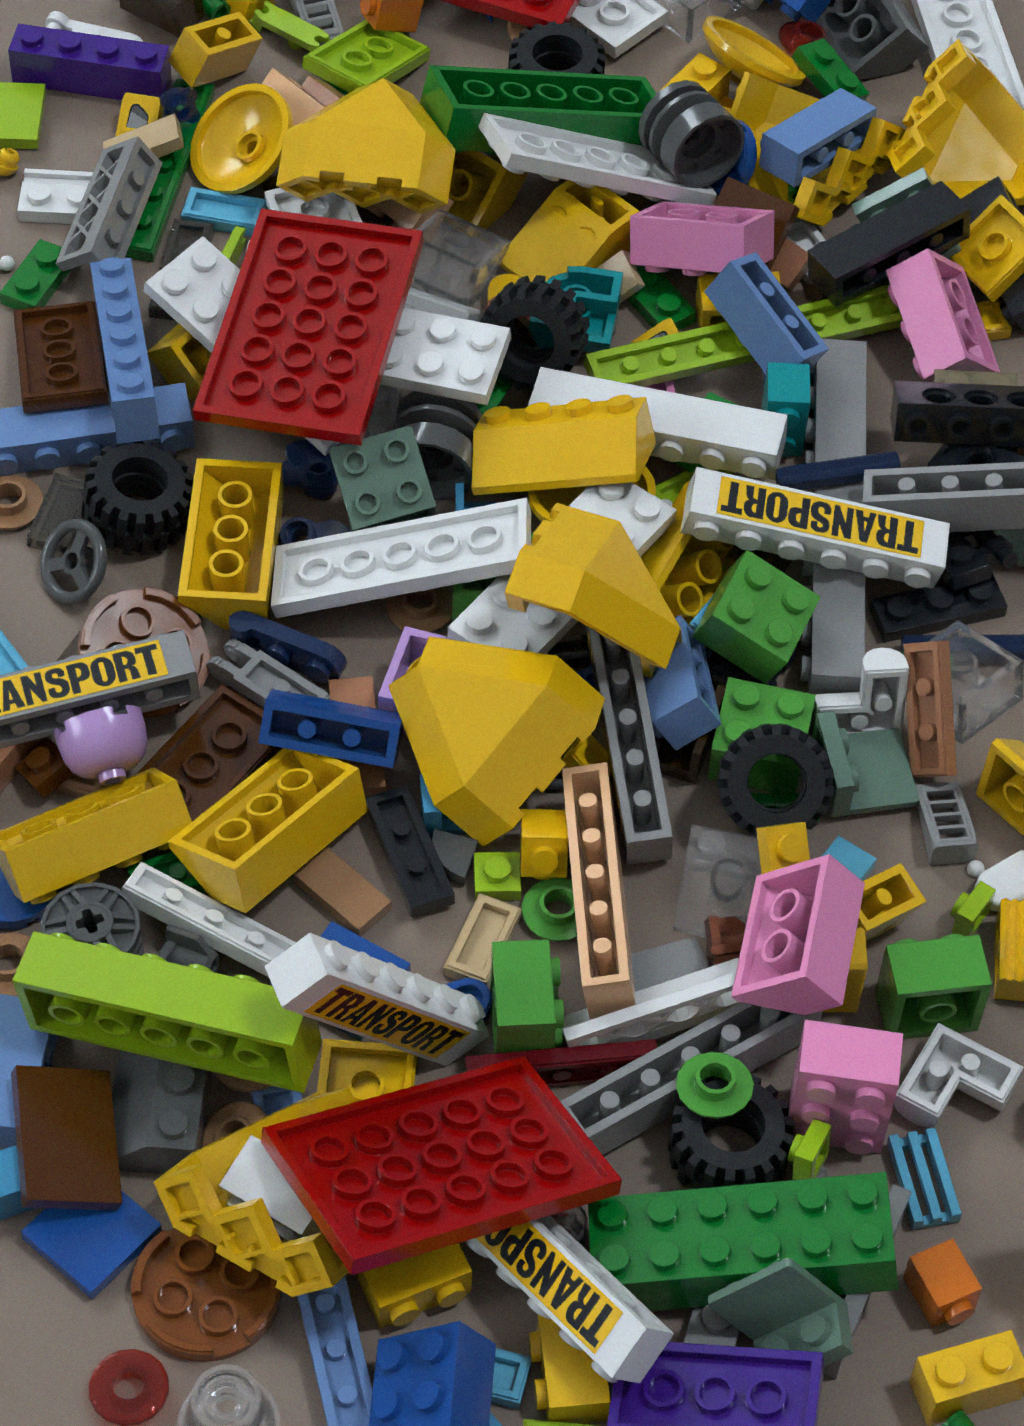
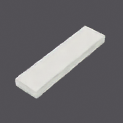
M140 862L121 889V891L130 896L137 909L167 925L201 935L209 947L267 977L269 976L264 966L296 943L143 862Z

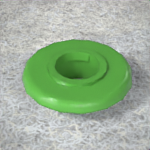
M552 878L534 884L525 894L521 905L523 920L529 929L540 938L549 939V941L553 942L570 941L576 938L577 930L572 880ZM553 901H562L568 904L571 910L565 914L557 915L548 911L545 906Z
M718 1052L697 1054L687 1060L678 1071L676 1080L679 1098L685 1106L702 1117L713 1119L731 1117L744 1109L752 1098L754 1086L750 1071L740 1060L728 1054ZM712 1076L720 1077L728 1083V1086L717 1090L710 1089L702 1083V1080Z

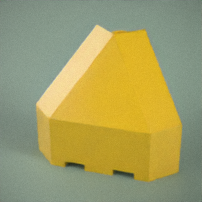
M957 39L928 66L923 77L928 84L922 96L919 95L913 98L902 121L907 127L901 141L896 140L892 142L887 155L895 172L901 178L924 167L934 184L942 181L960 199L999 176L1013 195L1017 205H1024V109L996 75Z
M745 71L741 83L736 89L732 108H724L737 120H742L751 128L756 140L757 160L754 173L748 182L749 186L790 203L788 200V184L759 167L762 134L820 99ZM872 117L861 148L851 151L838 146L831 166L811 178L803 176L793 204L800 209L797 217L820 226H825L833 219L832 211L841 203L850 204L868 188L867 180L875 173L883 175L892 167L887 153L893 141H901L905 128Z
M382 78L355 89L285 131L276 186L306 202L334 192L362 208L392 199L422 214L448 205L456 149L412 93Z
M556 503L551 509V521L543 520L533 533L532 545L524 544L519 551L504 592L508 608L526 613L529 603L565 613L639 656L643 676L652 678L656 666L667 669L676 641L683 643L681 628L621 522Z
M431 636L428 637L422 655L410 665L406 674L388 685L433 805L470 837L478 840L482 847L516 826L525 815L519 807L536 789L543 793L563 769L566 763L561 760V757L574 740L578 738L584 743L595 730L605 701V697L556 655Z
M349 1087L320 1095L319 1091L190 1153L156 1179L153 1183L173 1228L189 1237L196 1233L216 1245L217 1249L215 1252L248 1272L255 1268L276 1280L275 1288L291 1297L333 1287L349 1271L321 1231L317 1234L284 1242L277 1233L262 1197L228 1207L226 1204L230 1198L219 1187V1184L251 1135L261 1140L263 1127L354 1103L355 1100Z

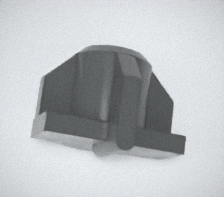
M172 925L166 927L164 946L158 953V956L167 962L184 966L190 964L203 965L217 973L219 966L217 950L209 947L201 935Z

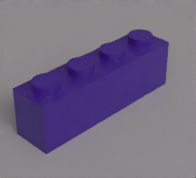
M18 23L8 49L12 83L45 84L48 90L122 100L127 92L159 97L162 100L163 106L172 81L171 64L168 62L170 57L169 45Z

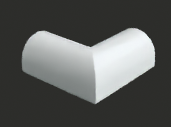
M891 648L872 649L863 657L859 692L815 694L816 698L811 720L812 734L817 713L835 711L839 728H845L847 734L898 728L902 735L909 666L905 656Z
M938 1023L897 1091L894 1106L910 1122L922 1127H934L956 1089L1001 1112L1013 1094L1024 1067Z

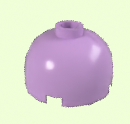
M125 705L128 714L116 715L114 714L113 706L103 707L64 721V732L56 727L53 731L65 765L73 774L82 778L99 779L100 785H112L124 781L127 778L126 771L134 768L146 752L148 741L141 707Z

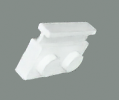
M25 168L24 181H22L17 208L19 222L72 224L93 172Z

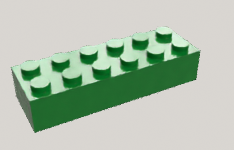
M429 65L420 104L456 149L455 153L481 151L497 155L488 145L487 139L478 128L484 113L643 146L638 134L639 121L646 105L656 95V92L647 78L641 76Z
M886 1172L621 1195L588 1204L590 1254L650 1311L705 1307L708 1305V1296L785 1258L793 1259L837 1295L899 1290Z

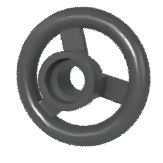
M78 518L66 520L50 533L43 546L40 560L43 584L51 597L67 605L84 602L96 592L102 583L107 567L105 540L98 528L91 522ZM77 531L72 547L64 553L63 557L54 558L61 540L69 533ZM89 539L92 543L93 548L87 547ZM65 571L67 574H72L79 589L73 592L63 590L58 585L54 573Z

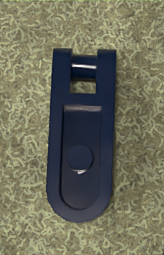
M244 610L234 612L229 618L230 639L236 638L257 652L259 650L263 651L289 669L306 675L314 682L324 684L328 683V680L339 679L347 666V660L343 653L325 641Z

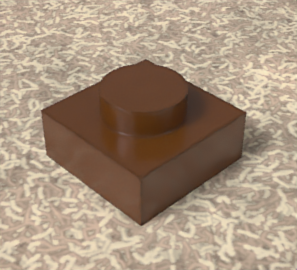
M49 738L39 747L32 750L26 758L14 767L20 776L43 799L73 775L71 770L65 765L58 746Z

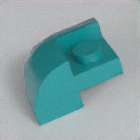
M567 266V272L552 276L545 281V283L551 284L554 278L561 281L560 288L566 292L571 288L576 293L573 298L575 303L583 302L586 309L582 317H589L590 323L586 331L589 334L588 343L583 350L586 352H596L611 348L620 306L623 272L584 266ZM530 316L529 329L532 339L542 349L553 347L554 338L549 327L540 319Z

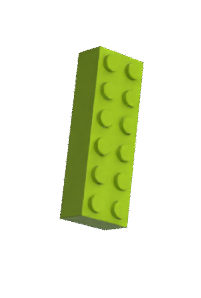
M33 931L12 980L30 1029L296 1092H305L322 1045L318 1021L282 1008L272 985L259 983V981L247 975L238 974L232 977L215 973L199 964L184 966L167 962L162 957L151 953H145L140 956L123 952L107 943L92 945L79 942L63 933L55 932L49 935Z

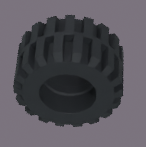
M556 21L548 22L547 25L539 23L533 25L532 30H523L519 33V38L513 40L511 49H509L508 69L605 74V49L602 44L598 43V38L594 34H587V29L581 26L576 28L572 26V23L556 24Z
M536 275L532 282H530L528 276L520 277L515 284L511 281L504 286L482 315L480 322L508 327L511 331V340L500 369L501 374L498 377L506 383L508 378L515 381L514 387L523 389L525 384L528 383L531 390H533L540 367L570 372L582 355L589 338V334L586 333L590 326L589 317H582L586 309L583 302L575 303L573 298L576 293L571 288L566 292L560 288L561 281L554 278L551 284L545 283V276ZM532 316L543 321L553 334L554 346L548 349H536L525 344L515 331L514 318Z
M143 441L134 442L133 444H117L116 442L114 449L107 446L101 449L100 456L95 455L92 458L85 476L81 515H84V520L91 522L98 528L105 540L106 548L112 551L115 548L122 549V554L131 555V552L134 551L139 552L140 556L150 555V550H155L158 553L165 551L167 543L174 545L179 541L180 534H184L187 527L193 478L191 473H187L188 466L183 460L176 461V453L170 449L163 451L161 450V445L153 442L151 446L143 444ZM126 495H138L149 500H134L126 497Z
M761 724L759 727L749 728L742 732L739 738L729 744L728 750L724 757L722 756L719 763L717 786L719 797L728 815L742 830L748 831L755 837H757L756 828L806 822V829L809 828L811 830L818 824L817 820L822 815L825 816L828 811V803L830 798H833L835 789L833 787V778H835L833 768L830 765L829 757L825 750L810 735L787 724ZM772 754L784 755L792 759L798 765L803 779L798 797L791 804L777 809L759 804L752 797L748 787V776L753 765L759 759Z
M752 1075L754 1083L752 1098L745 1108L731 1117L720 1119L702 1117L690 1111L679 1098L678 1106H675L672 1116L668 1151H670L669 1161L672 1170L678 1169L677 1179L682 1186L691 1183L692 1189L782 1180L786 1172L788 1154L793 1142L794 1121L793 1117L788 1116L790 1107L786 1100L777 1101V1089L771 1084L766 1088L760 1086L762 1079ZM712 1076L707 1083L702 1080V1083L710 1089L717 1090L728 1086V1083L720 1077ZM720 1126L737 1127L747 1132L754 1139L756 1145L745 1151L730 1152L712 1144L705 1133Z

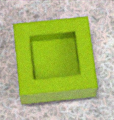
M474 852L475 901L479 893L500 901H521L520 852Z
M980 880L970 895L963 892L959 896L950 913V916L955 918L951 934H961L963 936L975 934L990 913L996 893L995 888Z
M813 1118L805 1135L799 1133L796 1135L788 1154V1161L793 1163L792 1180L817 1177L829 1154L832 1125Z

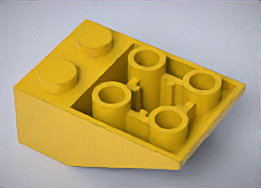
M567 180L553 190L497 258V264L510 274L520 277L528 276L530 282L533 281L536 275L545 276V281H547L552 276L567 272V266L597 268L619 251H630V216L640 211L608 188L595 185L593 188H585L574 181Z

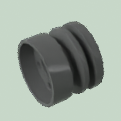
M683 80L671 83L663 88L646 105L639 121L638 134L642 145L686 187L701 188L715 183L732 169L743 150L745 134L742 124L698 82Z
M413 391L404 396L397 407L393 430L406 426L413 428L434 500L440 501L455 498V483H464V493L467 492L472 484L473 430L482 417L481 411L473 402Z
M98 882L76 884L58 893L46 906L40 922L41 933L49 935L55 932L63 933L72 937L75 941L92 945L107 943L123 952L140 956L144 954L139 910L130 896L115 886Z

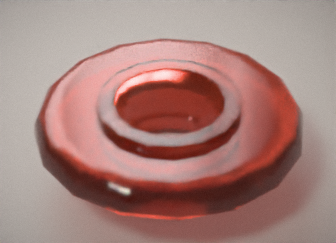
M791 21L780 27L778 38L782 47L793 55L798 46L825 39L826 32L822 26L812 21Z
M137 1349L119 1350L106 1356L94 1368L89 1381V1400L95 1412L107 1422L120 1426L139 1425L153 1418L164 1407L169 1394V1376L163 1364L152 1354ZM134 1378L144 1384L143 1391L133 1399L120 1398L114 1392L115 1387L125 1379Z

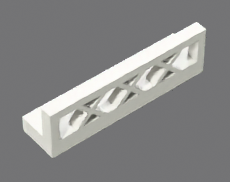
M735 958L636 991V1005L591 1020L587 1008L565 1015L562 1031L567 1046L657 1039L707 1021L739 1003L731 997L739 959Z

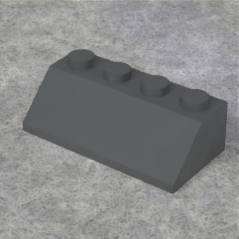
M831 0L815 22L828 44L834 48L838 56L859 80L900 73L930 48L901 0Z
M119 1050L112 1093L119 1171L164 1174L190 1153L202 1148L203 1130L207 1121L213 1072Z

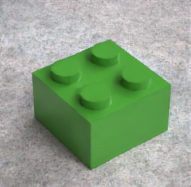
M746 550L725 573L692 637L766 684L788 663L821 597L757 555Z
M728 677L719 714L722 725L716 728L707 779L717 781L720 768L719 763L722 756L724 757L728 750L727 747L733 740L735 741L739 738L742 732L749 728L753 729L767 723H781L809 734L816 695ZM779 754L767 755L759 759L751 768L748 776V787L773 792L774 788H779V793H796L801 771L798 765L789 757Z
M949 934L935 940L917 941L915 939H903L894 944L886 945L875 989L883 1030L903 1033V1039L931 1036L938 1023L957 1033L978 1031L992 986L980 935L963 936L961 934Z
M549 939L492 942L490 992L492 995L491 1013L494 1054L562 1048L564 1006L563 999H559L558 986L561 985L559 957L551 958Z

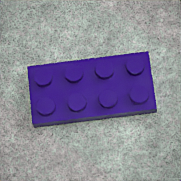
M668 1342L640 1384L624 1380H618L616 1383H613L607 1426H818L825 1363L823 1352Z

